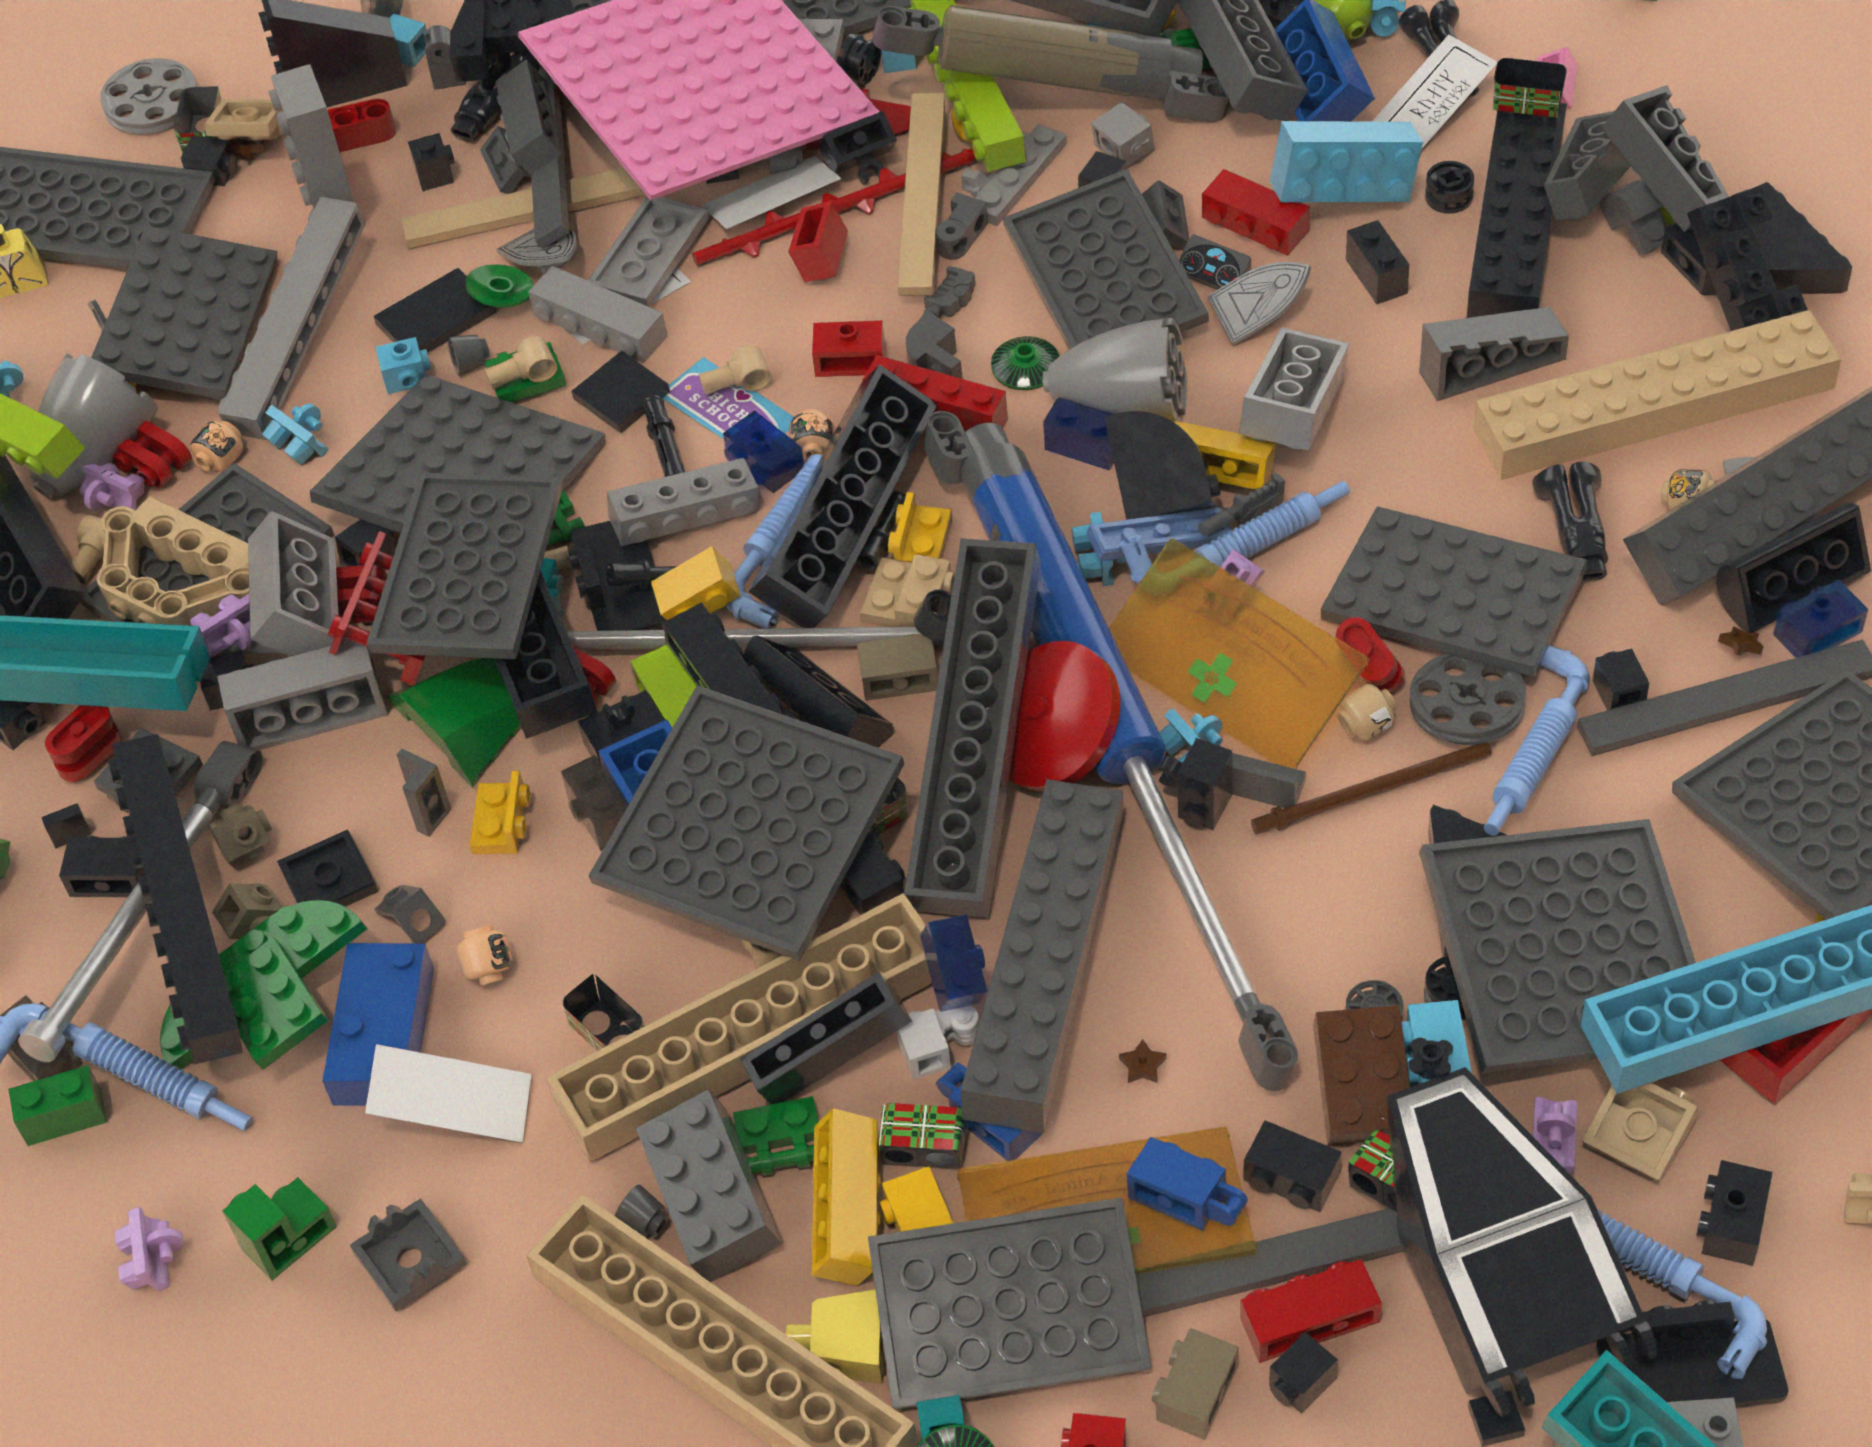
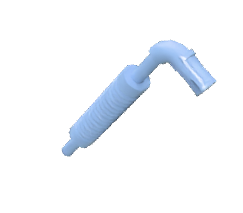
M813 454L810 456L803 468L789 484V487L786 488L785 492H783L782 496L768 512V515L765 516L764 520L744 544L743 550L747 557L734 573L741 596L726 604V607L733 613L735 618L739 620L744 619L763 629H771L773 626H776L780 613L767 605L757 602L751 595L744 593V584L758 565L762 566L822 455Z
M1341 481L1315 496L1308 492H1302L1292 497L1290 501L1287 500L1285 503L1279 504V507L1275 506L1273 510L1270 509L1267 513H1262V516L1259 515L1256 519L1253 518L1250 522L1247 521L1244 525H1240L1239 528L1236 527L1233 531L1231 530L1227 534H1223L1222 537H1217L1210 544L1206 543L1195 549L1194 561L1168 575L1165 573L1159 574L1156 565L1151 563L1141 535L1127 538L1129 543L1123 540L1119 543V546L1131 571V580L1136 582L1147 593L1162 596L1173 593L1174 587L1187 581V579L1180 578L1179 575L1193 578L1202 573L1207 578L1214 577L1233 549L1237 550L1244 557L1249 558L1259 551H1263L1264 548H1268L1270 545H1274L1276 542L1287 538V536H1291L1293 533L1304 529V527L1319 521L1321 518L1320 509L1348 495L1350 490L1348 485Z
M1549 645L1539 665L1567 678V687L1560 698H1551L1546 702L1513 760L1495 787L1492 799L1496 807L1484 825V830L1489 835L1496 836L1510 813L1516 814L1524 810L1577 719V712L1573 705L1580 693L1587 691L1590 675L1587 666L1580 658L1573 655L1572 651H1565Z
M37 1003L22 1004L11 1009L5 1016H0V1065L30 1021L42 1020L50 1009L48 1006ZM92 1022L87 1023L83 1028L69 1023L62 1033L65 1039L74 1043L72 1048L74 1055L86 1061H92L93 1065L98 1064L99 1068H105L107 1072L111 1071V1074L118 1075L120 1079L125 1078L126 1082L131 1081L132 1085H138L140 1089L144 1088L145 1092H151L153 1096L158 1095L159 1099H165L166 1103L171 1102L172 1106H178L180 1110L185 1109L186 1113L199 1120L208 1112L243 1131H246L252 1122L251 1116L216 1099L218 1091L216 1086L204 1080L199 1081L198 1077H192V1074L186 1073L183 1069L179 1070L177 1066H173L169 1062L166 1063L163 1059L159 1060L158 1056H153L150 1052L146 1053L144 1049H140L136 1045L133 1046L131 1042L126 1043L125 1039H120L117 1035L113 1036V1033L106 1032L104 1028Z
M1598 1210L1621 1265L1625 1263L1626 1268L1632 1267L1633 1272L1640 1270L1641 1276L1647 1275V1279H1654L1656 1284L1662 1282L1663 1288L1669 1287L1671 1292L1684 1299H1688L1694 1291L1716 1303L1731 1301L1735 1319L1738 1321L1733 1330V1333L1736 1335L1717 1364L1726 1375L1732 1366L1735 1367L1731 1377L1742 1379L1758 1350H1763L1767 1344V1339L1765 1338L1767 1332L1766 1319L1759 1305L1747 1295L1742 1298L1702 1277L1703 1264L1689 1257L1683 1259L1682 1253L1676 1254L1674 1249L1668 1251L1667 1245L1661 1247V1242H1654L1652 1237L1646 1239V1234L1641 1233L1639 1235L1638 1230L1634 1229L1632 1231L1631 1226L1627 1225L1624 1227L1623 1222L1617 1223V1219H1610L1608 1214L1602 1216V1211Z

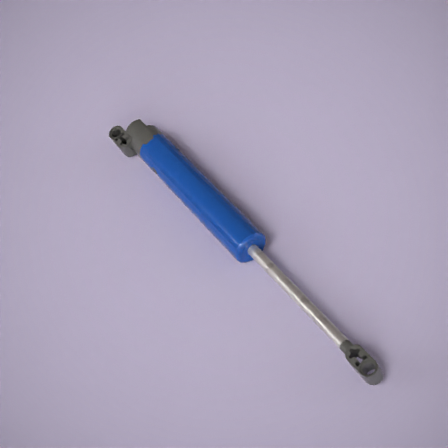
M938 411L931 414L927 423L924 449L939 480L948 484L963 482L989 540L1036 543L1041 567L1031 631L1038 646L1055 641L1075 642L1099 654L1113 670L1120 691V715L1113 739L1103 757L1095 765V769L1104 782L1131 784L1243 1022L1238 1042L1256 1082L1264 1089L1270 1091L1284 1089L1290 1082L1297 1062V1048L1280 1013L1272 1006L1260 1003L1155 783L1151 772L1162 762L1166 754V745L1025 453L1018 446L1009 442L1001 425L983 423L965 432L959 419L954 414L946 411Z

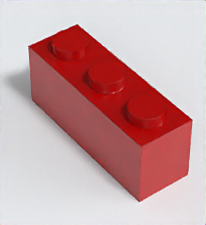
M1223 169L1202 192V218L1287 256L1310 231V206L1301 202H1280L1274 190Z
M1362 1259L1350 1263L1348 1261H1340L1328 1267L1324 1272L1312 1276L1306 1274L1298 1275L1290 1279L1285 1285L1270 1290L1268 1288H1260L1252 1291L1246 1298L1240 1301V1320L1258 1362L1262 1363L1280 1357L1304 1332L1318 1343L1380 1323L1382 1302Z

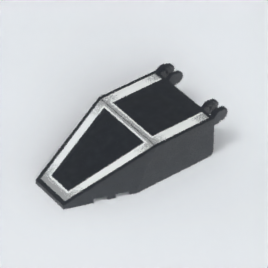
M1466 1067L1386 1097L1391 1151H1393V1183L1397 1198L1398 1216L1396 1218L1398 1234L1461 1384L1467 1394L1482 1388L1495 1411L1502 1417L1508 1415L1511 1412L1510 1403L1498 1379L1509 1375L1522 1404L1525 1407L1534 1405V1394L1527 1376L1522 1371L1523 1369L1604 1338L1607 1339L1615 1358L1627 1368L1632 1367L1631 1353L1624 1338L1620 1335L1629 1331L1632 1332L1638 1349L1646 1360L1657 1356V1347L1652 1329L1643 1315L1592 1196Z

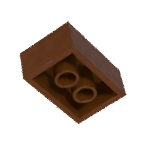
M1399 1005L1316 1012L1313 1029L1327 1146L1364 1143L1373 1130H1379L1389 1135L1386 1097L1410 1088Z

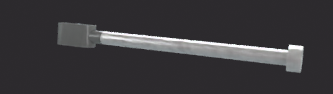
M222 741L216 747L196 777L194 794L197 800L182 820L189 849L192 848L221 805L229 807L243 799L261 771L263 763L261 750L229 741ZM139 882L43 1019L30 1021L18 1039L19 1045L29 1056L42 1062H51L64 1046L65 1038L62 1034L146 914L145 904L152 903L150 896L142 897Z

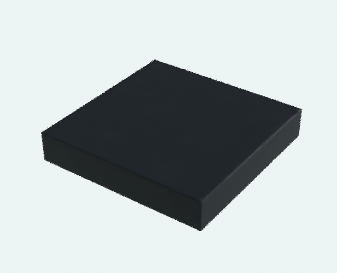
M621 350L571 392L574 400L621 433L645 413L642 409V402L645 398L653 395L663 398L670 392V388L667 382Z
M348 829L277 861L296 903L323 900L335 902L346 907L379 892Z

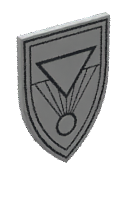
M569 228L567 235L547 247L541 248L535 242V232L532 229L496 250L498 254L514 263L524 266H537L545 274L551 266L559 267L570 260L576 251L578 240L575 232Z
M1277 262L1263 265L1246 272L1207 296L1233 346L1277 320L1294 304L1308 280L1311 270L1310 265L1298 262Z

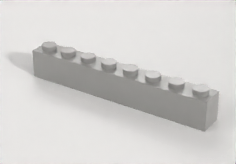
M320 196L315 209H312L309 213L308 224L303 234L296 241V249L291 260L284 266L283 277L278 287L271 294L270 304L265 315H262L259 319L257 332L252 342L248 343L245 349V357L240 368L233 374L232 385L226 397L219 404L218 414L221 420L233 424L242 436L266 440L262 433L273 419L265 412L271 405L280 410L366 224L359 206L355 202Z

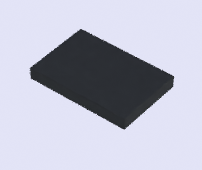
M456 268L373 317L375 324L392 342L416 337L419 350L426 349L429 352L448 341V337L457 336L495 314L496 308L475 300L466 290L467 276L459 268Z

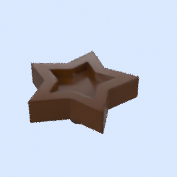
M241 139L239 142L229 143L232 152L245 154V159L247 160L252 159V153L265 152L264 140L250 141Z
M1734 626L1731 632L1720 633L1718 642L1731 647L1736 655H1742L1744 652L1762 654L1764 647L1758 641V633L1744 632Z
M1142 1039L1134 1051L1119 1054V1059L1129 1069L1128 1083L1141 1078L1158 1083L1157 1068L1167 1059L1166 1053L1151 1051Z

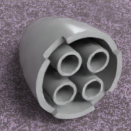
M1164 318L1133 323L1103 332L1081 342L1049 364L1048 371L1043 372L1044 391L1050 392L1052 399L1068 408L1105 420V416L1117 413L1143 411L1158 414L1171 421L1181 422L1178 414L1186 415L1187 369L1183 367L1181 349H1177V345H1182L1183 339L1176 319Z
M68 353L64 356L49 383L39 409V413L64 424L85 446L84 451L58 479L45 473L39 476L30 469L31 479L35 482L33 488L49 498H52L54 494L63 496L80 488L86 479V475L82 472V466L114 464L113 456L120 451L117 449V446L127 438L135 442L138 437L137 429L145 420L151 422L158 411L155 401L146 392L141 391L140 395H138L136 389L124 380V375L82 354L77 359H72L73 356Z

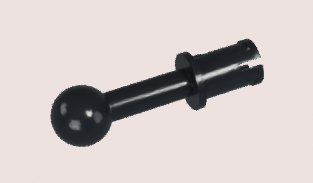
M892 491L883 508L884 514L877 528L872 529L856 561L857 565L863 570H875L884 552L888 551L889 534L896 522L898 504H904L906 494L903 492Z
M645 559L640 560L638 563H610L607 568V582L609 586L639 585L641 589H646L650 581L657 579L677 566L649 567L648 561Z

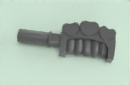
M948 266L946 269V279L942 281L934 295L931 297L925 296L924 304L926 309L920 319L929 312L936 317L939 314L951 317L961 307H965L971 300V293H973V288L976 286L974 272Z
M1275 472L1271 475V481L1268 484H1264L1261 488H1257L1255 492L1252 491L1244 496L1240 493L1236 494L1233 506L1223 508L1219 513L1198 524L1199 532L1206 537L1225 525L1233 523L1234 520L1240 525H1244L1245 522H1250L1251 519H1256L1259 515L1262 516V513H1267L1270 509L1273 510L1275 506H1278L1284 500L1285 480Z

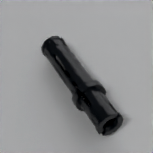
M658 395L649 396L643 400L642 409L648 422L646 427L650 439L654 441L664 477L684 473L685 469L674 437L675 426L672 419L668 418L664 400Z

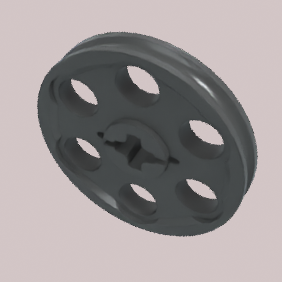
M1449 653L1438 656L1424 664L1413 677L1410 686V709L1415 721L1430 735L1449 743L1475 745L1495 741L1510 733L1520 723L1525 712L1526 687L1519 672ZM1455 667L1464 670L1463 674L1457 676L1449 675L1445 672L1447 669ZM1487 673H1497L1502 678L1497 681H1489L1483 676ZM1425 688H1434L1440 693L1434 696H1426L1420 693V691ZM1500 699H1511L1516 704L1510 707H1502L1496 702ZM1438 714H1447L1452 717V720L1438 722L1433 717ZM1483 719L1491 724L1485 728H1478L1471 723L1475 720Z

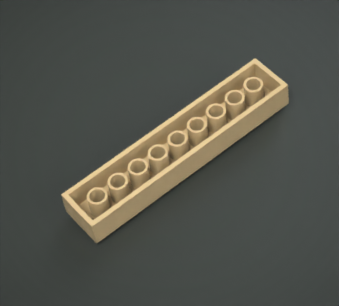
M1807 310L1478 399L1475 403L1473 430L1499 479L1502 480L1835 389L1841 358L1812 312Z
M903 893L811 940L800 961L782 955L547 1076L554 1101L587 1158L592 1162L638 1138L637 1127L709 1089L716 1097L749 1080L750 1077L741 1058L877 972H880L891 984L900 999L945 977L946 969L943 949Z
M583 1194L580 1195L526 1255L535 1280L771 1447H917L918 1445L914 1422Z

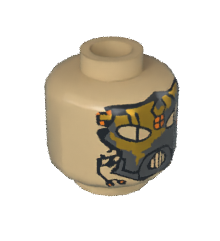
M1678 469L1672 473L1670 480L1664 481L1662 485V502L1668 503L1669 510L1717 480H1713L1711 474L1706 470Z

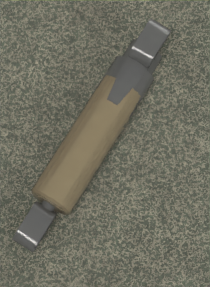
M950 5L945 10L942 26H939V19L931 12L895 6L882 7L877 15L872 38L874 45L881 50L915 56L930 55L934 50V46H939L938 63L941 69L1123 96H1136L1156 100L1163 99L1164 109L1176 117L1216 122L1223 118L1229 101L1227 94L1220 85L1218 77L1201 75L1202 50L1172 45L1169 38Z

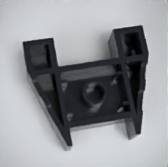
M464 0L450 31L449 57L457 82L489 80L491 54L529 52V49L518 37V32L576 13L571 1Z

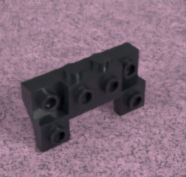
M1761 185L1701 206L1687 213L1704 263L1716 290V296L1720 301L1731 331L1808 310L1799 285L1778 292L1776 290L1753 228L1755 225L1773 219Z

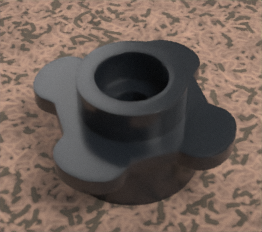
M1422 1037L1412 1041L1411 1049L1414 1051L1413 1059L1409 1061V1069L1413 1073L1425 1079H1434L1450 1073L1451 1065L1448 1062V1058L1453 1053V1045L1449 1041H1427ZM1428 1055H1434L1435 1057H1434V1058H1429V1057H1427V1056H1428Z

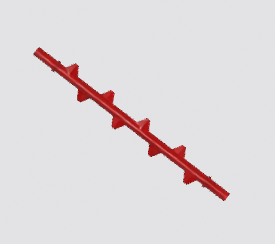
M966 148L962 149V152L952 156L942 151L941 174L964 165L970 166L972 162L977 161L973 148L968 150ZM886 167L880 169L879 183L840 198L830 193H825L822 196V203L832 201L837 212L855 206L866 214L873 213L874 199L905 188L906 173L898 176ZM769 210L766 212L765 226L728 240L724 238L720 243L693 252V260L696 265H700L726 254L730 256L732 252L740 249L753 258L759 256L760 242L795 229L800 213L783 218L774 211Z

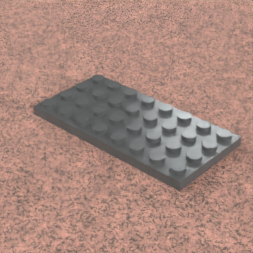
M0 147V224L4 227L5 231L16 228L23 230L43 259L128 269L145 226L190 234L215 183L213 172Z

